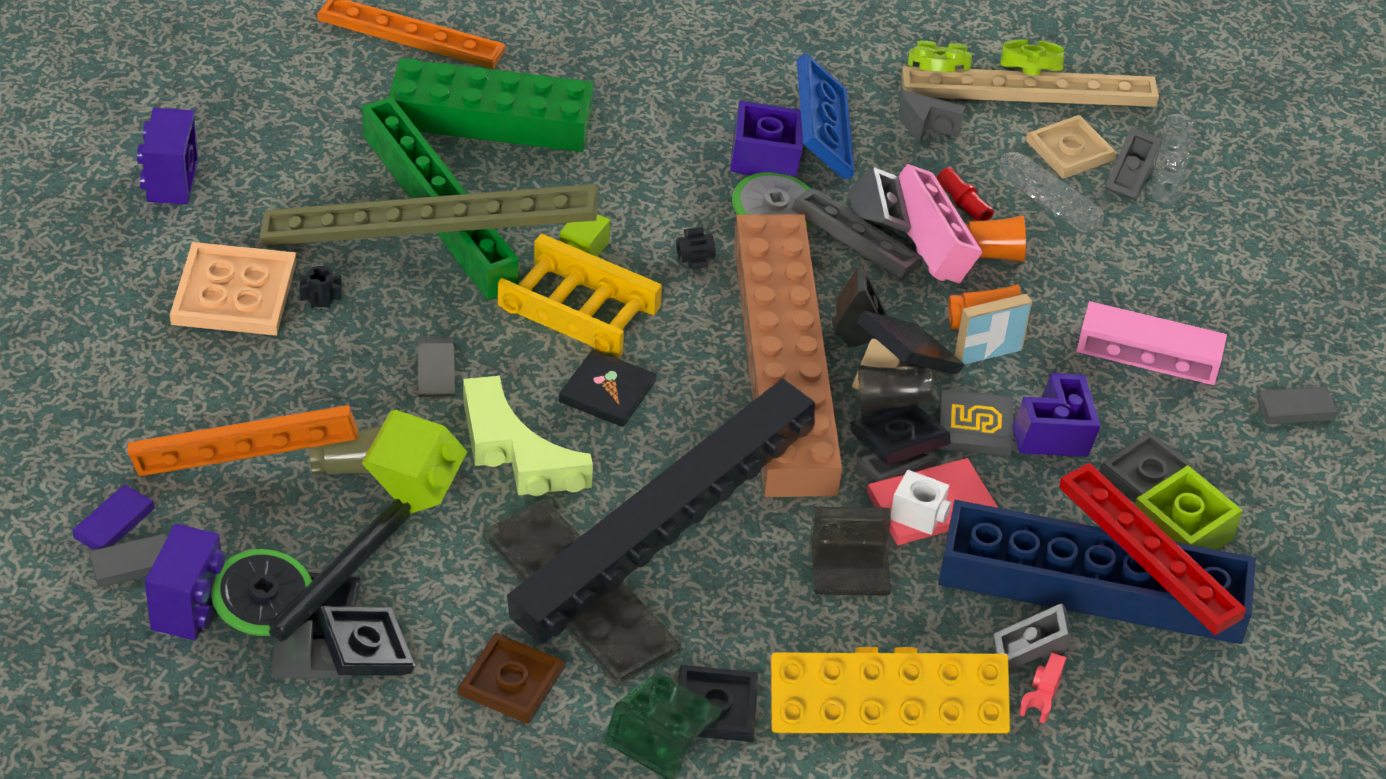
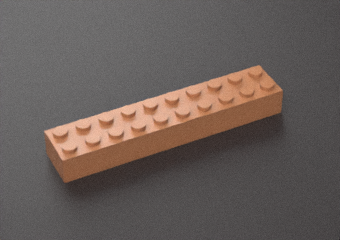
M805 214L736 215L734 249L753 401L782 378L815 401V426L807 436L800 437L793 442L781 457L772 459L761 468L764 497L838 496L842 464Z

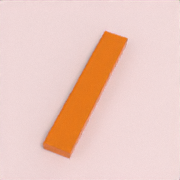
M327 0L317 13L318 21L489 69H494L505 52V44L350 0Z
M345 405L128 442L127 453L139 476H146L358 440V427L350 406Z

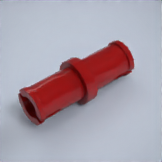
M947 167L938 174L936 179L953 198L952 201L958 208L962 207L975 221H988L992 218L994 210L977 195V189L972 184H966L952 167Z

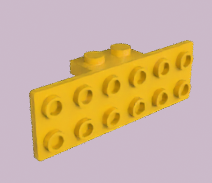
M877 647L855 648V653H773L771 655V730L774 733L1006 734L1010 731L1008 656L1006 654L917 653V648L915 647L894 648V653H878Z

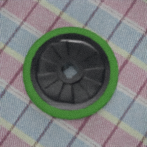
M269 549L248 550L236 554L225 561L221 573L215 574L213 578L211 598L217 613L231 627L250 635L271 636L269 634V623L312 582V579L304 566L289 555ZM259 590H264L267 594H262Z

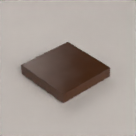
M494 633L459 685L458 695L529 724L565 669V661Z

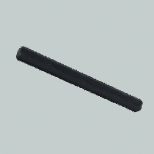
M395 499L269 623V634L271 637H276L279 641L287 640L410 517V504L408 502L402 503L399 499Z

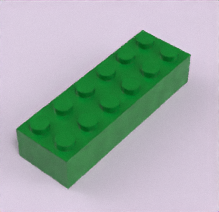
M400 58L388 98H394L419 132L583 152L593 110L594 82Z

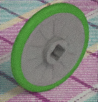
M760 172L746 177L736 186L732 196V204L737 215L798 214L791 209L795 198L811 188L801 180L790 175ZM806 221V228L808 229L813 224Z

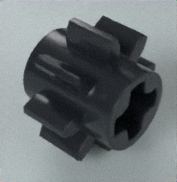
M703 227L684 229L685 237H677L676 251L679 262H688L689 268L692 269L708 267L707 260L715 259L716 256L713 235L711 233L704 234Z
M315 266L308 270L306 276L300 275V300H308L311 308H330V304L333 303L334 299H342L341 275L333 276V272L329 267Z

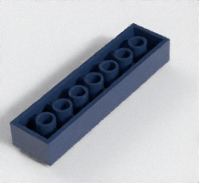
M954 499L938 585L1049 607L1062 603L1066 610L1242 644L1252 615L1256 557L1175 542L1246 608L1244 618L1241 621L1214 635L1101 527Z

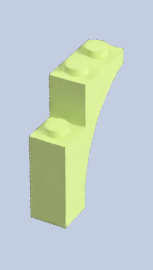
M500 376L463 379V403L475 466L487 465L496 467L502 463L512 462L518 495L530 494L532 496H540L546 492L565 490L568 492H578L585 488H592L593 463L591 454L565 449L552 444L527 428L508 405L502 389Z

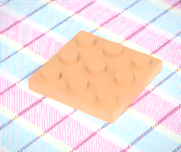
M192 242L170 312L171 325L277 336L297 263L296 252Z

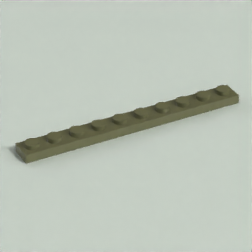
M596 184L272 209L265 210L259 238L263 245L270 246L596 221L600 192Z

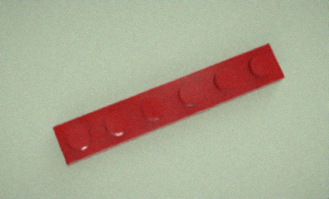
M1087 463L1061 477L1059 488L1211 633L1217 635L1244 618L1246 608L1092 464Z

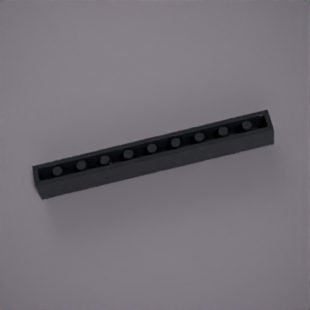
M780 379L508 593L507 602L510 619L541 645L552 636L561 634L568 623L581 613L588 612L595 605L596 601L609 590L618 588L630 573L638 567H644L653 555L665 545L674 543L686 528L693 523L700 522L707 512L720 501L730 498L735 489L747 479L755 478L762 467L772 459L781 457L787 448L798 438L807 436L815 426V401L785 379Z

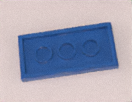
M805 53L797 58L803 145L843 179H849L855 175L847 89L812 57Z

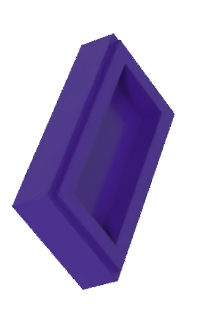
M124 484L72 530L73 538L93 550L114 546L154 510V502Z

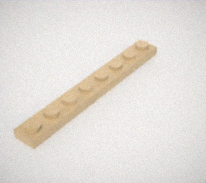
M903 66L901 75L903 90L932 98L1157 107L1159 99L1154 76L1055 72L1027 75L1022 73V71L981 69L963 71V69L956 68L955 72H935L922 70L919 67Z

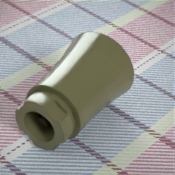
M382 425L358 430V440L309 448L311 472L313 474L326 472L327 475L371 474L364 467L362 461Z

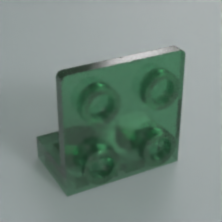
M655 673L615 704L604 743L663 778L675 779L680 773L689 742L720 717L722 710L711 704L706 698L696 695L676 684L671 678Z

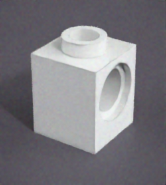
M907 470L894 493L890 520L932 535L938 522L945 523L952 505V502L947 501L949 485Z

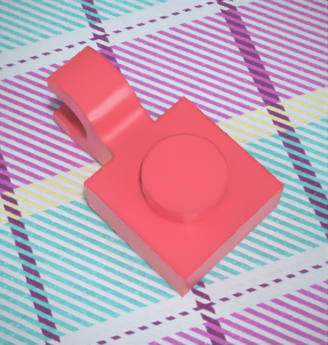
M1051 653L1046 667L1038 666L1032 682V688L1037 690L1028 692L1023 696L1019 709L1021 716H1025L1028 708L1036 707L1041 711L1039 722L1044 724L1048 720L1052 701L1060 684L1067 657Z

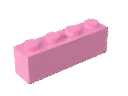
M907 164L898 176L911 229L906 233L917 246L916 251L929 266L928 271L932 276L941 281L947 279L960 284L982 254V250L932 172Z
M1089 301L1077 352L1215 385L1227 334Z

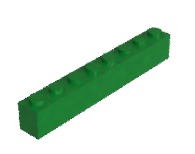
M393 97L362 106L364 139L410 199L468 194ZM495 228L436 233L487 301L498 297V281L501 278L518 285L519 259Z

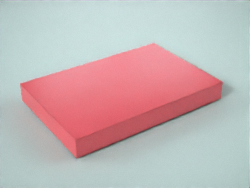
M968 458L916 471L918 474L949 485L947 501L952 502L949 515L945 523L938 522L932 535L890 520L894 493L904 475L871 483L867 487V494L897 545L948 532L954 499L998 508Z

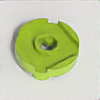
M1022 39L1007 41L1003 44L1000 65L1004 67H1021L1022 73L1027 75H1040L1042 69L1061 71L1064 68V48L1046 41H1039L1038 45H1028V40Z
M917 41V47L909 50L908 65L913 66L915 62H919V69L935 72H955L956 66L964 65L963 71L971 69L972 54L967 52V45L961 43H950L948 47H936V42Z

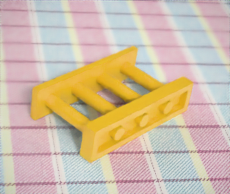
M542 233L534 241L535 266L518 285L503 278L498 281V305L508 313H517L586 343L599 352L608 353L618 358L623 354V329L638 311H644L654 316L661 308L662 284ZM547 272H553L565 277L548 298L532 291ZM577 285H583L595 290L579 311L562 304ZM607 298H613L625 303V306L610 324L592 317Z

